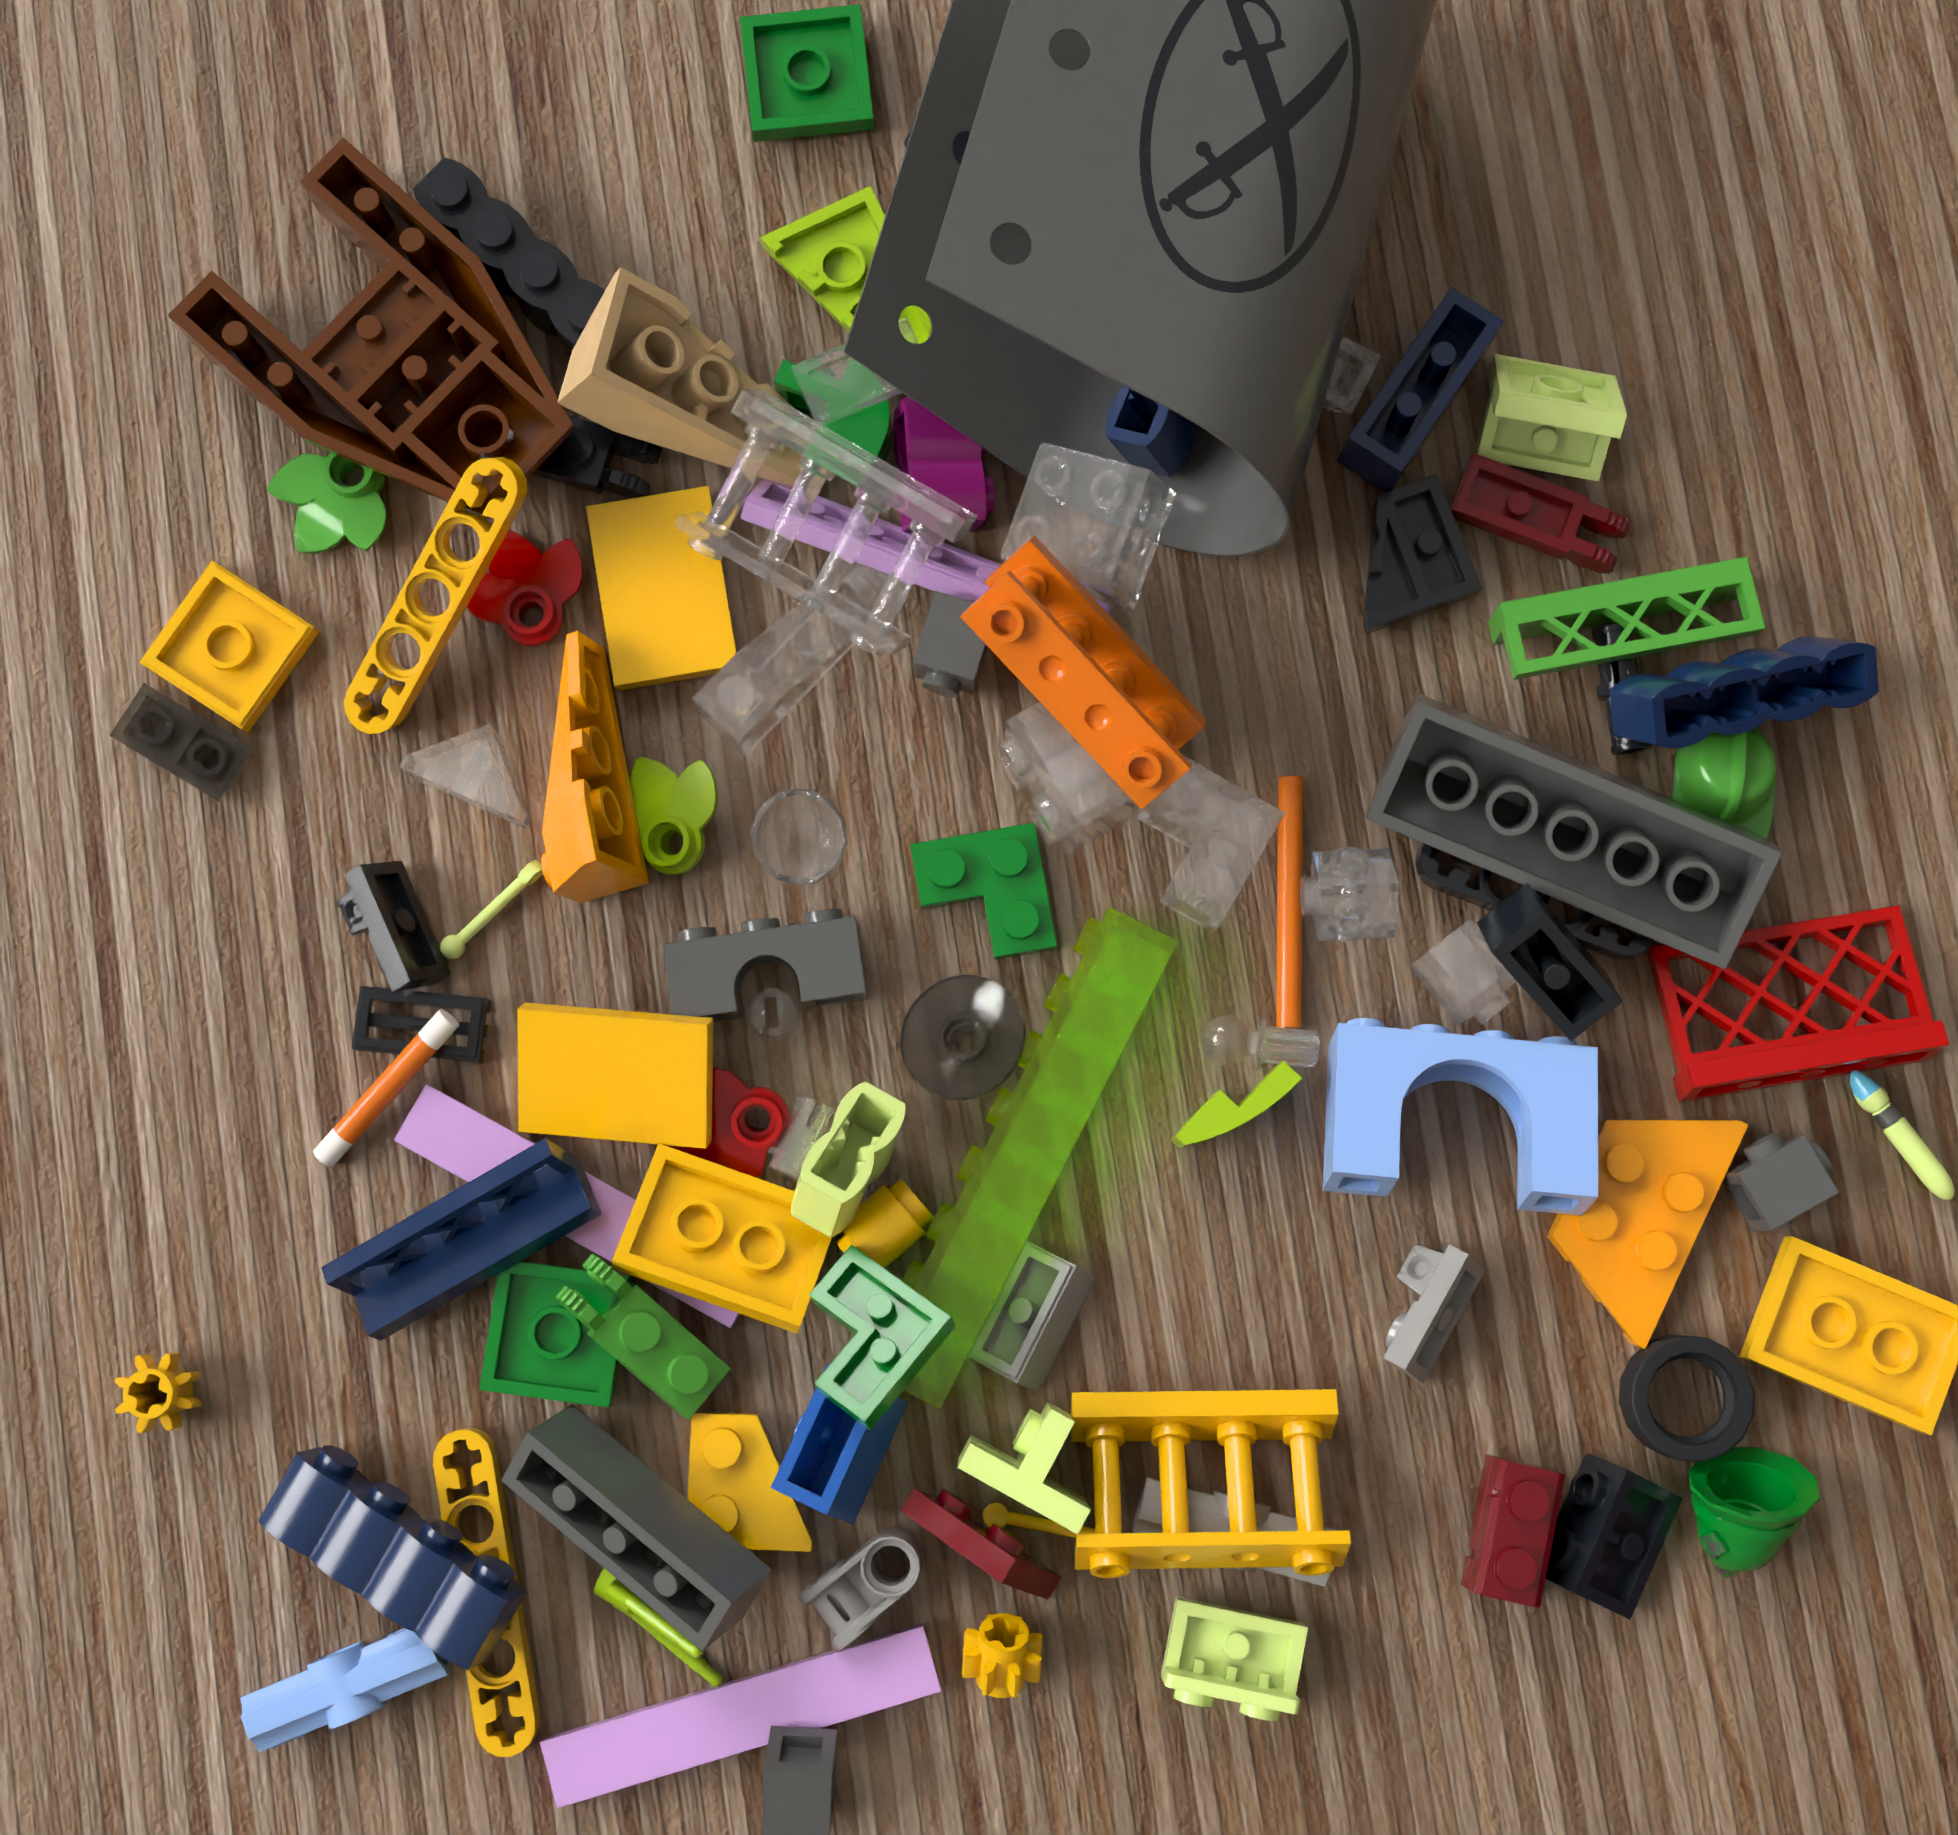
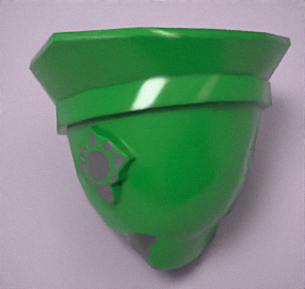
M1733 1447L1727 1454L1704 1462H1695L1689 1469L1690 1490L1692 1491L1690 1499L1695 1512L1696 1527L1701 1545L1708 1558L1714 1563L1716 1571L1726 1578L1734 1576L1739 1572L1760 1569L1771 1562L1786 1539L1793 1536L1801 1525L1803 1516L1820 1501L1817 1478L1795 1458L1758 1447Z

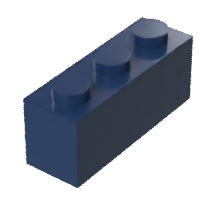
M1451 287L1347 438L1337 462L1383 492L1393 490L1491 346L1504 320Z

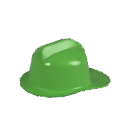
M1757 729L1736 735L1711 732L1706 738L1696 744L1678 748L1675 757L1672 799L1767 838L1773 819L1777 771L1775 754L1764 735Z

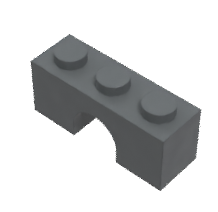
M825 909L805 914L804 924L780 927L778 918H763L741 923V933L717 936L715 927L692 928L678 932V942L663 944L672 1015L713 1018V1022L742 1018L740 999L742 983L751 970L766 963L785 965L797 974L801 1002L805 1008L867 1000L868 992L856 917L843 918L842 909Z

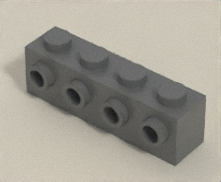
M573 1404L526 1433L501 1479L504 1484L701 1651H704L744 1617L772 1571L770 1567Z

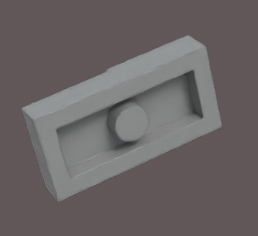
M1415 1244L1397 1275V1278L1420 1295L1418 1301L1414 1300L1408 1313L1400 1314L1393 1322L1387 1334L1386 1346L1388 1349L1383 1358L1404 1374L1421 1383H1424L1485 1273V1270L1469 1254L1450 1244L1445 1253Z

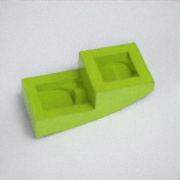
M1283 1060L1259 1082L1238 1106L1219 1089L1170 1140L1179 1148H1183L1221 1136L1267 1110L1286 1095L1302 1077Z

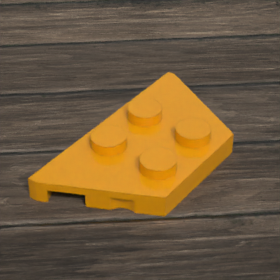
M1740 1120L1600 1121L1598 1126V1198L1582 1216L1557 1213L1547 1237L1566 1261L1571 1262L1579 1272L1582 1283L1596 1301L1602 1302L1624 1331L1623 1336L1629 1344L1637 1348L1646 1349L1748 1124Z

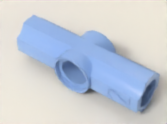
M403 1628L368 1645L361 1641L307 1664V1670L246 1694L240 1698L242 1704L241 1719L248 1739L256 1745L259 1752H262L269 1748L278 1747L295 1738H300L306 1735V1733L327 1724L329 1729H333L368 1715L387 1705L386 1700L447 1676L452 1672L450 1661L429 1648L415 1632Z

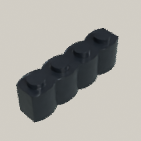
M443 158L413 188L420 206L480 258L497 290L507 296L515 297L525 317L541 331L559 337L565 351L571 356L575 344L605 290L595 283L579 279L576 269L569 258L549 242L534 238L525 219L508 204L490 198L483 183L472 170L458 161Z

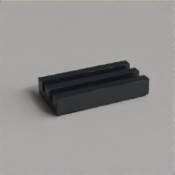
M360 986L352 1041L353 1050L399 1055L410 1043L409 1041L368 1038L369 1028L379 1027L420 1031L430 1020L427 1018L371 1013L373 1002L471 1011L470 1023L458 1022L459 1027L452 1034L468 1036L467 1047L442 1045L431 1058L483 1063L485 1050H482L483 1038H486L488 1025L485 1022L486 1014L490 1011V999L410 990L392 992L389 988Z

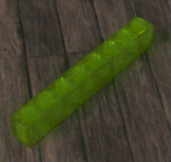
M1108 907L1102 921L1091 916L1087 920L1073 948V951L1083 955L1081 962L1072 978L1060 973L1044 1004L1045 1008L1054 1012L1044 1034L1042 1035L1031 1030L1014 1063L1024 1068V1073L1014 1092L1002 1086L985 1119L986 1122L996 1126L987 1145L982 1149L972 1144L955 1178L966 1184L955 1207L943 1202L929 1227L926 1237L936 1242L925 1265L913 1260L902 1280L909 1287L950 1315L956 1326L903 1391L939 1410L941 1409L1178 941L1111 907Z

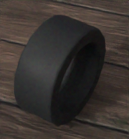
M1670 1334L1649 1341L1646 1349L1640 1348L1630 1357L1620 1378L1619 1405L1627 1427L1643 1446L1668 1458L1704 1462L1725 1455L1744 1438L1754 1417L1755 1391L1747 1368L1729 1348L1706 1337ZM1680 1358L1695 1359L1709 1366L1719 1378L1724 1391L1723 1410L1717 1423L1705 1433L1693 1437L1677 1436L1663 1429L1653 1417L1648 1403L1649 1386L1655 1373L1666 1363Z

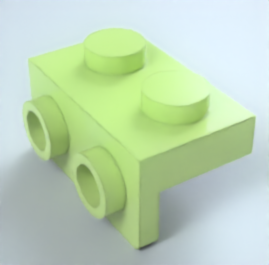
M1176 1596L1161 1678L1166 1687L1175 1689L1174 1699L1187 1704L1213 1707L1214 1699L1219 1698L1241 1703L1240 1713L1261 1720L1279 1721L1280 1711L1297 1715L1300 1699L1297 1697L1296 1692L1308 1626L1301 1622Z

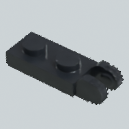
M569 416L575 430L532 473V475L601 494V491L604 490L630 498L644 497L648 495L650 484L637 475L609 469L613 454L640 463L658 464L662 448L658 445L614 432L602 425Z

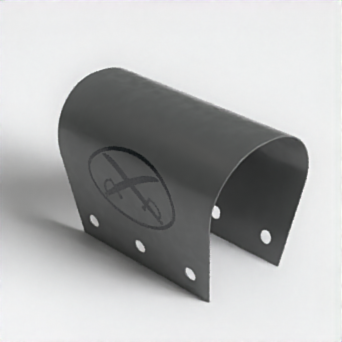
M952 0L843 352L1051 495L1107 525L1160 545L1212 556L1232 557L1251 555L1277 545L1284 539L1290 526L1437 0ZM967 131L970 132L960 165L954 157L952 145L957 134ZM908 306L920 307L930 318L931 332L928 339L923 343H911L901 334L899 316ZM1124 385L1194 423V440L1189 455L1181 468L1172 477L1132 468L1106 436L1108 412L1114 398Z

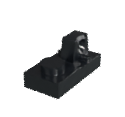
M402 861L361 864L344 874L350 890L337 901L338 906L341 908L351 935L368 933L367 935L377 956L379 968L386 976L392 992L431 986L451 975Z

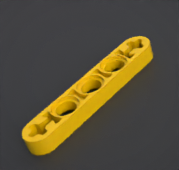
M504 457L483 458L472 463L464 472L346 692L344 699L345 713L350 723L358 730L367 734H379L400 725L407 717L524 503L527 494V479L522 469L514 461ZM500 472L503 474L500 485L508 491L506 498H494L489 501L482 514L483 516L494 518L492 525L483 516L465 511L466 505L470 508L481 507L489 492V488L482 483L483 476L497 475ZM459 524L471 526L479 537L480 547L478 553L471 560L466 561L458 558L450 547L449 538L451 531ZM428 579L441 581L449 591L450 603L446 611L441 615L430 613L421 602L420 591L422 585ZM399 633L411 635L420 646V659L413 668L400 666L392 656V641ZM388 678L405 682V687L401 683L389 686L384 694L381 704L389 710L388 713L375 717L369 714L372 709V703L365 698L366 695L383 689Z
M462 1428L446 1434L438 1442L433 1453V1468L441 1519L459 1530V1517L467 1506L480 1505L486 1508L491 1513L494 1521L490 1537L484 1542L473 1543L466 1540L462 1535L460 1542L475 1556L479 1557L482 1554H488L506 1562L515 1571L513 1579L519 1583L503 1483L501 1481L498 1453L494 1441L486 1432L477 1428ZM459 1440H466L469 1450L479 1449L482 1455V1461L471 1467L473 1486L487 1481L489 1493H473L455 1501L453 1489L466 1487V1480L462 1467H451L449 1455L459 1451ZM522 1602L501 1639L508 1641L514 1649L515 1663L512 1670L504 1675H494L487 1672L482 1664L466 1670L477 1738L480 1745L488 1753L497 1757H512L521 1753L535 1739L540 1728V1710ZM515 1681H519L521 1691H512L507 1698L511 1715L513 1717L523 1716L525 1725L520 1727L515 1733L514 1741H508L505 1731H494L491 1725L502 1714L500 1693L487 1699L485 1689H501Z

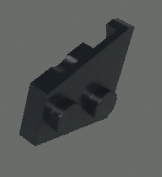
M1437 474L1379 494L1374 502L1363 617L1365 633L1375 632L1478 595L1482 585Z

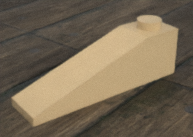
M622 267L618 269L572 350L557 403L614 432L801 490L807 489L810 486L815 465L812 449L819 431L768 383L757 384L733 362L732 358L736 353L720 339L714 344L688 319L693 312L677 297Z

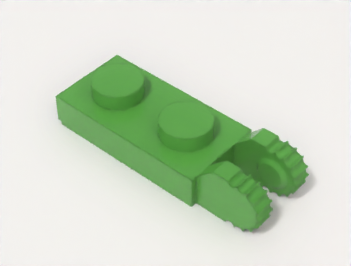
M591 1254L582 1266L587 1270V1274L592 1280L605 1287L616 1297L615 1301L601 1316L590 1305V1302L575 1289L571 1290L564 1286L555 1298L589 1329L587 1334L679 1415L689 1420L731 1368L636 1284L628 1283L606 1262Z

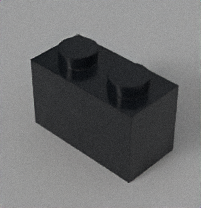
M1526 883L1477 922L1490 952L1570 1042L1623 1002L1606 971L1529 883Z

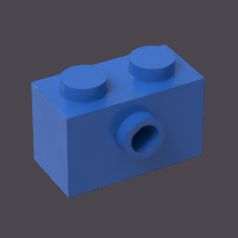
M816 1387L805 1413L796 1425L792 1442L771 1485V1489L821 1513L854 1525L908 1402L898 1397L870 1431L821 1394Z

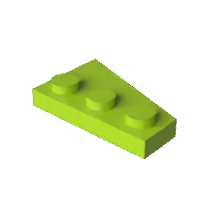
M871 186L760 237L762 247L849 333L885 218V214ZM917 306L906 307L899 316L901 334L911 343L920 344L925 342L931 332V322L927 313Z

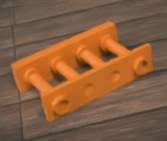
M1034 534L988 576L985 584L989 589L967 608L960 618L1142 810L1191 769L1192 764L1178 749L1205 727L1207 720Z

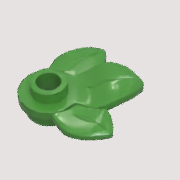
M332 452L327 457L317 454H301L280 468L268 484L267 491L271 495L284 502L299 506L296 514L294 538L295 547L300 553L316 554L329 551L339 545L345 537L357 548L368 551L379 540L385 530L387 510L379 495L384 485L385 475ZM353 469L364 470V477L359 484L354 486L345 484V477L349 471Z

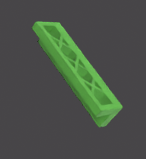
M1747 557L1500 602L1488 620L1493 645L1505 644L1513 680L1757 635L1765 629ZM1738 597L1743 620L1722 623L1701 608L1706 605L1733 601ZM1678 611L1686 616L1676 633L1665 635L1659 634L1639 621L1641 617ZM1693 621L1702 626V628L1687 630ZM1615 622L1624 627L1616 642L1606 646H1598L1577 633L1578 629ZM1631 632L1641 638L1625 642ZM1555 634L1563 639L1552 656L1526 660L1522 643L1523 639ZM1568 644L1579 649V651L1563 653Z

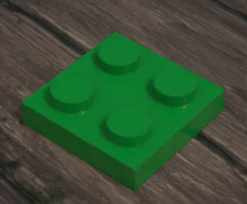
M861 4L740 17L751 129L754 142L874 129Z
M520 1261L497 1274L479 1390L599 1407H612L619 1362L587 1334L589 1329L565 1309L555 1297L564 1286L571 1290L575 1289L590 1302V1305L601 1316L615 1301L616 1297L605 1287L592 1280L588 1276L587 1270ZM621 1275L628 1283H631L632 1276Z

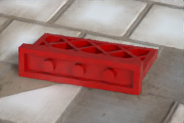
M1899 905L1744 931L1736 949L1751 947L1773 961V964L1759 985L1754 984L1728 966L1726 969H1722L1665 944L1651 946L1647 951L1678 1072L1673 1077V1082L1679 1103L1846 1075L1854 1070L1864 1072L1930 1060L1949 1045L1943 1021H1933ZM1880 925L1885 926L1891 952L1883 964L1851 945L1860 929ZM1848 931L1843 940L1833 934ZM1813 937L1835 951L1821 975L1788 955L1798 939ZM1787 941L1782 950L1772 945V943ZM1842 957L1875 976L1860 1000L1828 980ZM1690 958L1709 970L1711 974L1698 994L1694 996L1673 982L1668 961ZM1894 963H1896L1898 974L1890 970ZM1780 967L1812 986L1798 1011L1766 991V988ZM1718 977L1750 996L1749 1001L1736 1021H1733L1703 1001ZM1882 982L1905 995L1911 1017L1891 1020L1868 1005ZM1820 992L1852 1011L1842 1029L1829 1031L1805 1016ZM1678 1001L1688 1007L1683 1017ZM1757 1002L1790 1022L1780 1039L1765 1041L1742 1026ZM1695 1012L1727 1032L1717 1050L1692 1054L1685 1027ZM1860 1017L1871 1023L1855 1026ZM1797 1027L1808 1033L1791 1037ZM1734 1038L1746 1044L1729 1047Z

